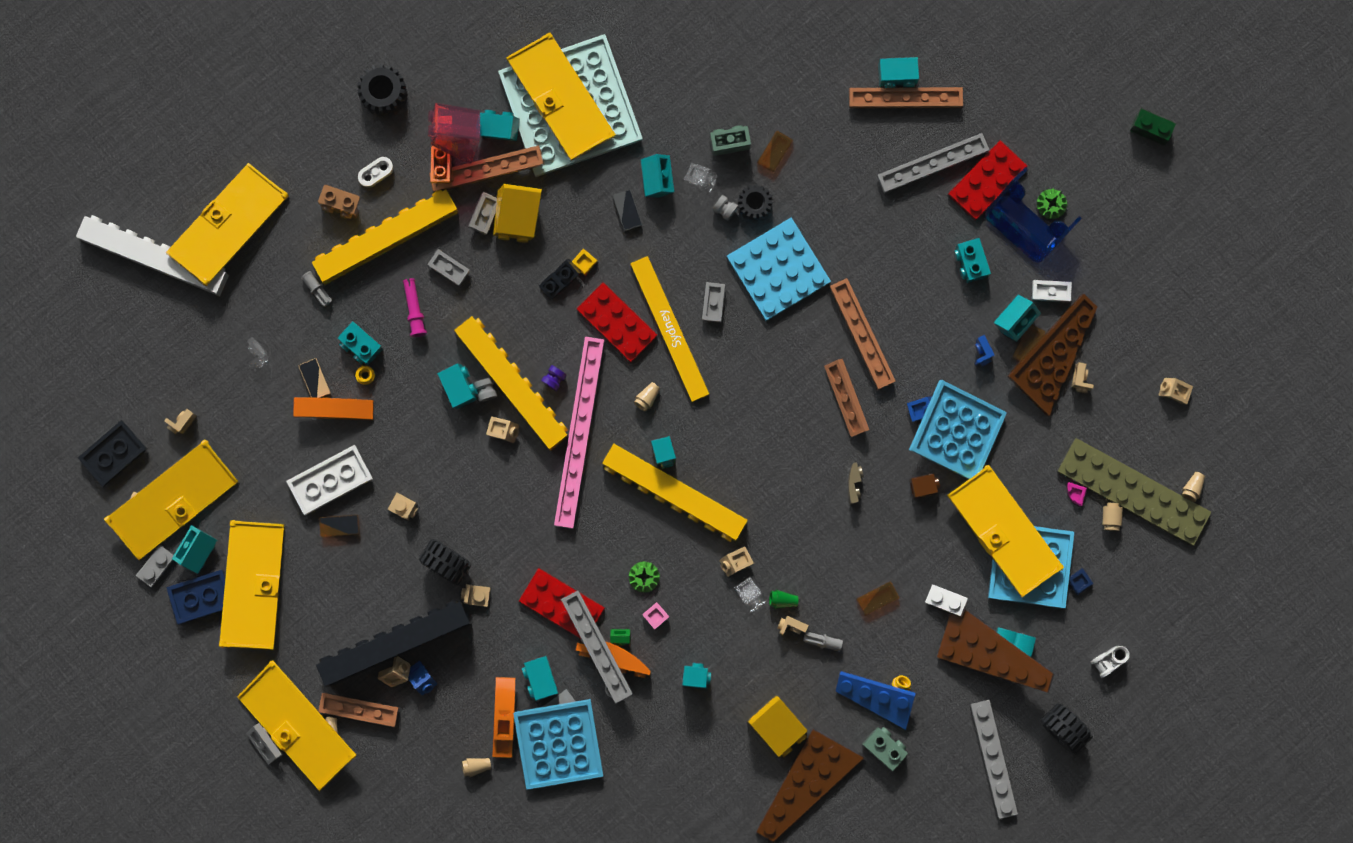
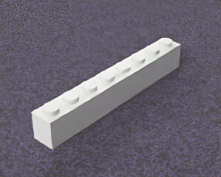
M92 215L91 218L84 217L76 235L79 240L215 295H221L229 276L224 272L225 268L206 287L166 254L170 246L163 243L161 246L154 244L155 240L145 236L144 239L137 237V233L128 229L126 232L119 230L120 226L110 222L106 225L102 223V219Z

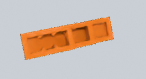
M294 397L293 417L373 420L374 401Z

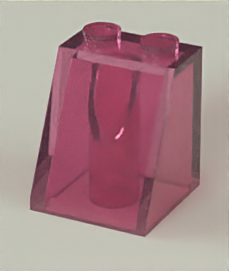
M435 103L433 110H429L428 122H431V125L428 127L430 145L471 164L480 141V110Z

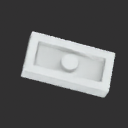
M1033 280L1032 300L1070 302L1072 282Z
M932 584L925 603L962 617L969 599Z

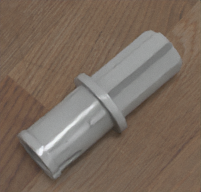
M308 271L301 277L311 290L310 293L314 294L323 307L332 302V299L323 289V284L316 280L311 271Z
M806 632L803 638L805 643L820 646V649L828 648L840 652L843 640L828 637L826 634L822 636L811 632Z

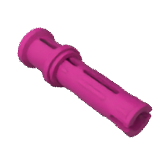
M405 279L403 283L409 310L407 321L410 322L411 326L410 337L425 336L427 331L424 329L423 324L424 315L420 313L415 279H409L410 287L408 280Z

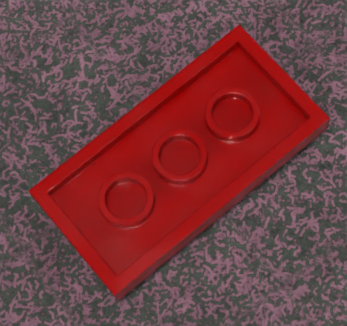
M1000 140L948 193V196L970 217L976 220L1028 165Z
M604 282L577 308V311L630 363L657 337V334Z
M538 568L519 602L581 638L561 600L576 592V590ZM581 594L596 623L605 607Z

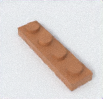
M838 359L825 365V370L850 436L854 437L868 431V424L843 359Z
M322 693L318 712L395 727L399 708Z

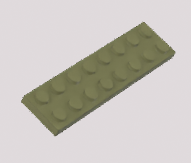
M1077 438L1072 442L1057 470L1061 475L1113 503H1119V506L1191 546H1194L1211 514V511Z

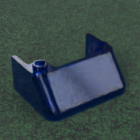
M1025 167L988 207L985 216L993 226L1032 261L1042 262L1082 218L1079 216L1069 227L1061 221H1054L1048 226L1021 201L1025 197L1026 191L1018 181L1028 170Z

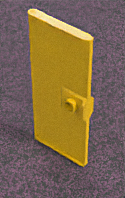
M551 32L506 57V60L533 100L536 109L545 119L571 161L616 136Z
M248 163L215 200L206 206L200 216L166 251V254L207 287L289 195Z
M203 440L201 444L112 514L105 517L104 521L115 531L135 557L140 560L235 485L238 480L213 451L209 442Z
M986 465L979 473L947 495L978 537L980 544L991 555L1021 598L1052 575L1063 570L1064 566L1062 563H1060L990 465Z
M230 521L219 647L274 650L284 524Z
M274 660L270 661L260 674L237 696L271 735L274 743L282 751L286 752L319 791L349 762L356 758L355 752L345 743Z

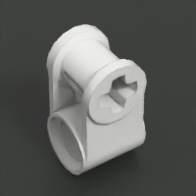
M1115 646L1093 659L1091 664L1096 666L1100 672V677L1103 678L1129 659V651L1123 646ZM1118 649H1121L1124 653V657L1121 660L1115 658V652Z

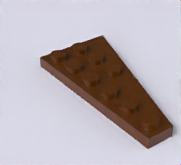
M1081 294L1007 376L1046 416L1051 414L1052 406L1058 398L1059 390L1066 380L1076 357L1075 354L1078 347L1081 346L1082 338L1097 309V306L1085 294Z
M965 610L962 617L950 614L937 658L1049 693L1054 677L1052 672Z
M812 729L756 832L774 842L853 769L863 757Z

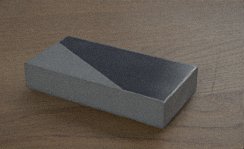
M631 190L612 195L624 232L641 227L642 222Z

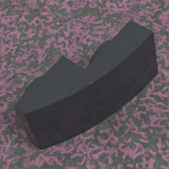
M566 259L539 287L552 300L582 272L570 259Z

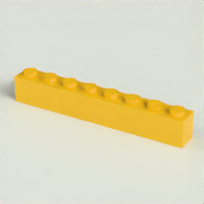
M447 190L434 192L432 194L433 197L427 200H419L413 208H405L398 213V216L394 218L388 217L382 221L381 225L366 229L365 234L361 236L355 235L348 240V243L334 246L328 254L322 253L316 256L312 264L324 285L459 213Z
M471 316L454 330L455 333L551 451L568 437L566 434L568 429L562 422L558 424L554 419L556 414L550 407L546 409L542 404L544 399L538 392L534 394L530 389L532 384L526 377L524 379L521 378L518 374L520 369L514 362L512 364L509 363L506 359L509 357L503 348H497L495 345L496 339L491 333L488 335L483 330L485 326L480 319L477 318L475 320Z
M616 444L612 445L602 462V465L605 466L604 470L608 473L621 475L622 481L628 484L635 483L638 485L637 489L641 492L654 494V499L663 504L665 501L672 505L671 509L678 513L684 511L689 514L687 518L696 523L698 521L703 522L706 529L711 532L717 530L722 533L721 537L729 542L737 540L747 522V519Z

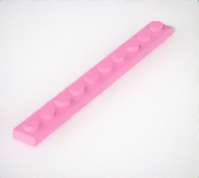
M585 337L554 526L574 528L604 339Z

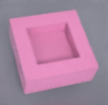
M657 602L642 614L654 630L669 618Z

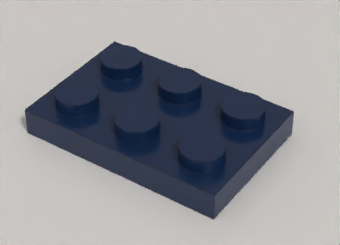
M223 570L166 587L178 625L223 611L226 578Z

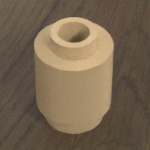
M1107 503V506L1103 507L1102 525H1104V530L1120 531L1123 508L1119 507V503Z

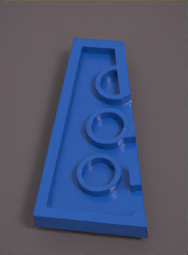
M842 671L840 672L836 692L906 730L916 693Z

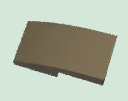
M857 463L852 464L848 477L850 505L858 503V498H861L859 487L854 485L860 483L861 478L864 477L861 466L858 467Z

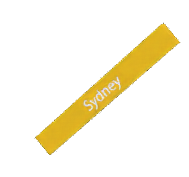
M648 256L630 263L691 402L708 396L707 387Z

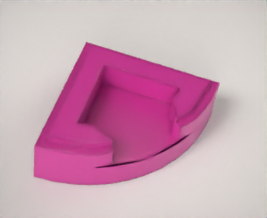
M1068 482L1067 493L1070 500L1081 507L1087 488Z

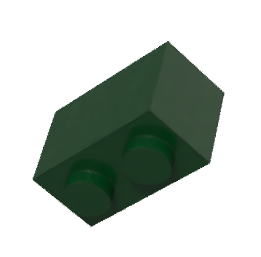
M1141 108L1136 114L1130 131L1165 145L1169 141L1176 123Z

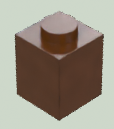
M934 474L915 477L909 480L913 499L938 493L937 489H940L939 480L934 477Z

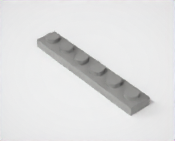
M981 133L878 174L877 178L883 192L887 193L987 153L989 148Z
M579 591L561 599L614 702L617 703L631 696L633 693Z
M990 700L970 704L997 817L1001 819L1017 815Z

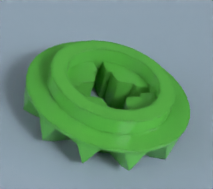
M1054 188L1043 191L1037 199L1039 213L1048 219L1062 216L1068 205L1066 197L1062 192ZM1056 197L1055 204L1057 207L1053 206L1048 210V200L1051 201Z
M646 561L636 563L629 572V582L639 592L652 591L659 583V571L652 563ZM644 568L647 575L653 576V578L646 579L645 585H643L642 579L636 577L642 575Z

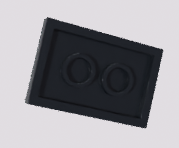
M120 420L83 452L78 459L100 485L105 487L148 448L127 424Z

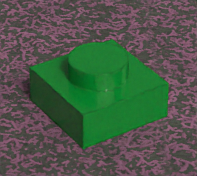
M611 629L610 643L619 646L630 643V629Z

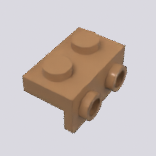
M324 185L318 203L322 210L333 213V211L340 213L341 217L351 219V217L357 219L359 213L357 206L360 197Z

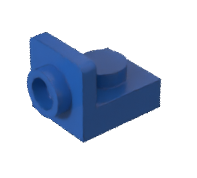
M985 335L976 339L977 344H975V347L979 354H983V357L974 362L976 366L979 364L981 366L992 362L991 358L995 355Z
M932 396L907 403L912 422L923 419Z
M418 661L410 667L408 679L421 695L432 691L437 682L431 677L424 665Z

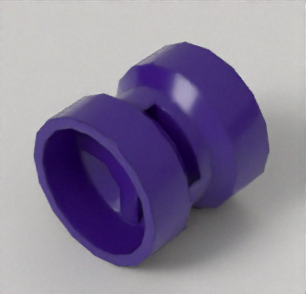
M551 365L548 369L549 373L542 378L541 382L557 392L560 382L564 381L567 375Z

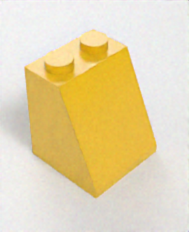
M503 184L497 193L493 236H498V239L501 240L516 238L518 242L523 243L532 240L535 233L542 189Z
M778 696L770 700L747 721L778 757L781 755L785 757L793 750L791 746L795 742L799 744L807 737L805 733L808 730Z

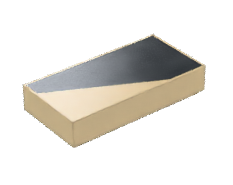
M316 358L298 365L311 398H322L331 394Z

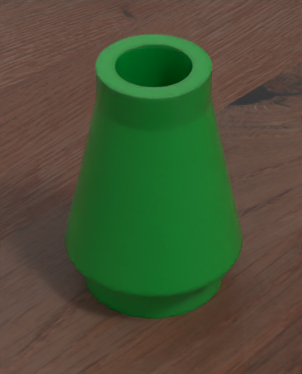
M776 589L770 592L769 606L774 607V609L797 607L798 596Z

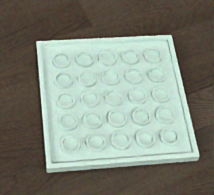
M605 34L561 49L616 134L614 138L572 161L567 156L545 119L536 109L533 100L512 67L510 66L498 71L512 112L515 117L520 118L518 129L525 149L538 145L541 148L544 165L532 168L535 177L643 140Z

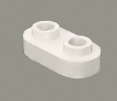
M380 157L360 170L358 173L360 184L370 188L388 177L393 172L391 160L387 157ZM382 165L387 166L385 171L381 170ZM366 176L372 177L370 181H365Z

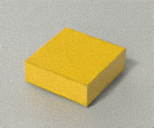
M582 249L572 262L586 276L598 260L585 249Z

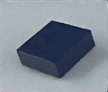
M1083 568L1069 577V584L1077 595L1093 585V582Z

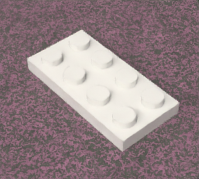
M353 445L286 482L303 514L307 515L373 480L357 447Z

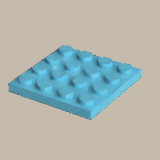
M792 217L726 256L765 321L831 283V280Z
M939 380L909 450L970 479L983 469L1007 412L943 380Z
M1034 526L1064 568L1022 598L994 559H992L988 598L1066 608L1074 540L1073 531Z
M591 699L513 713L526 790L603 777Z

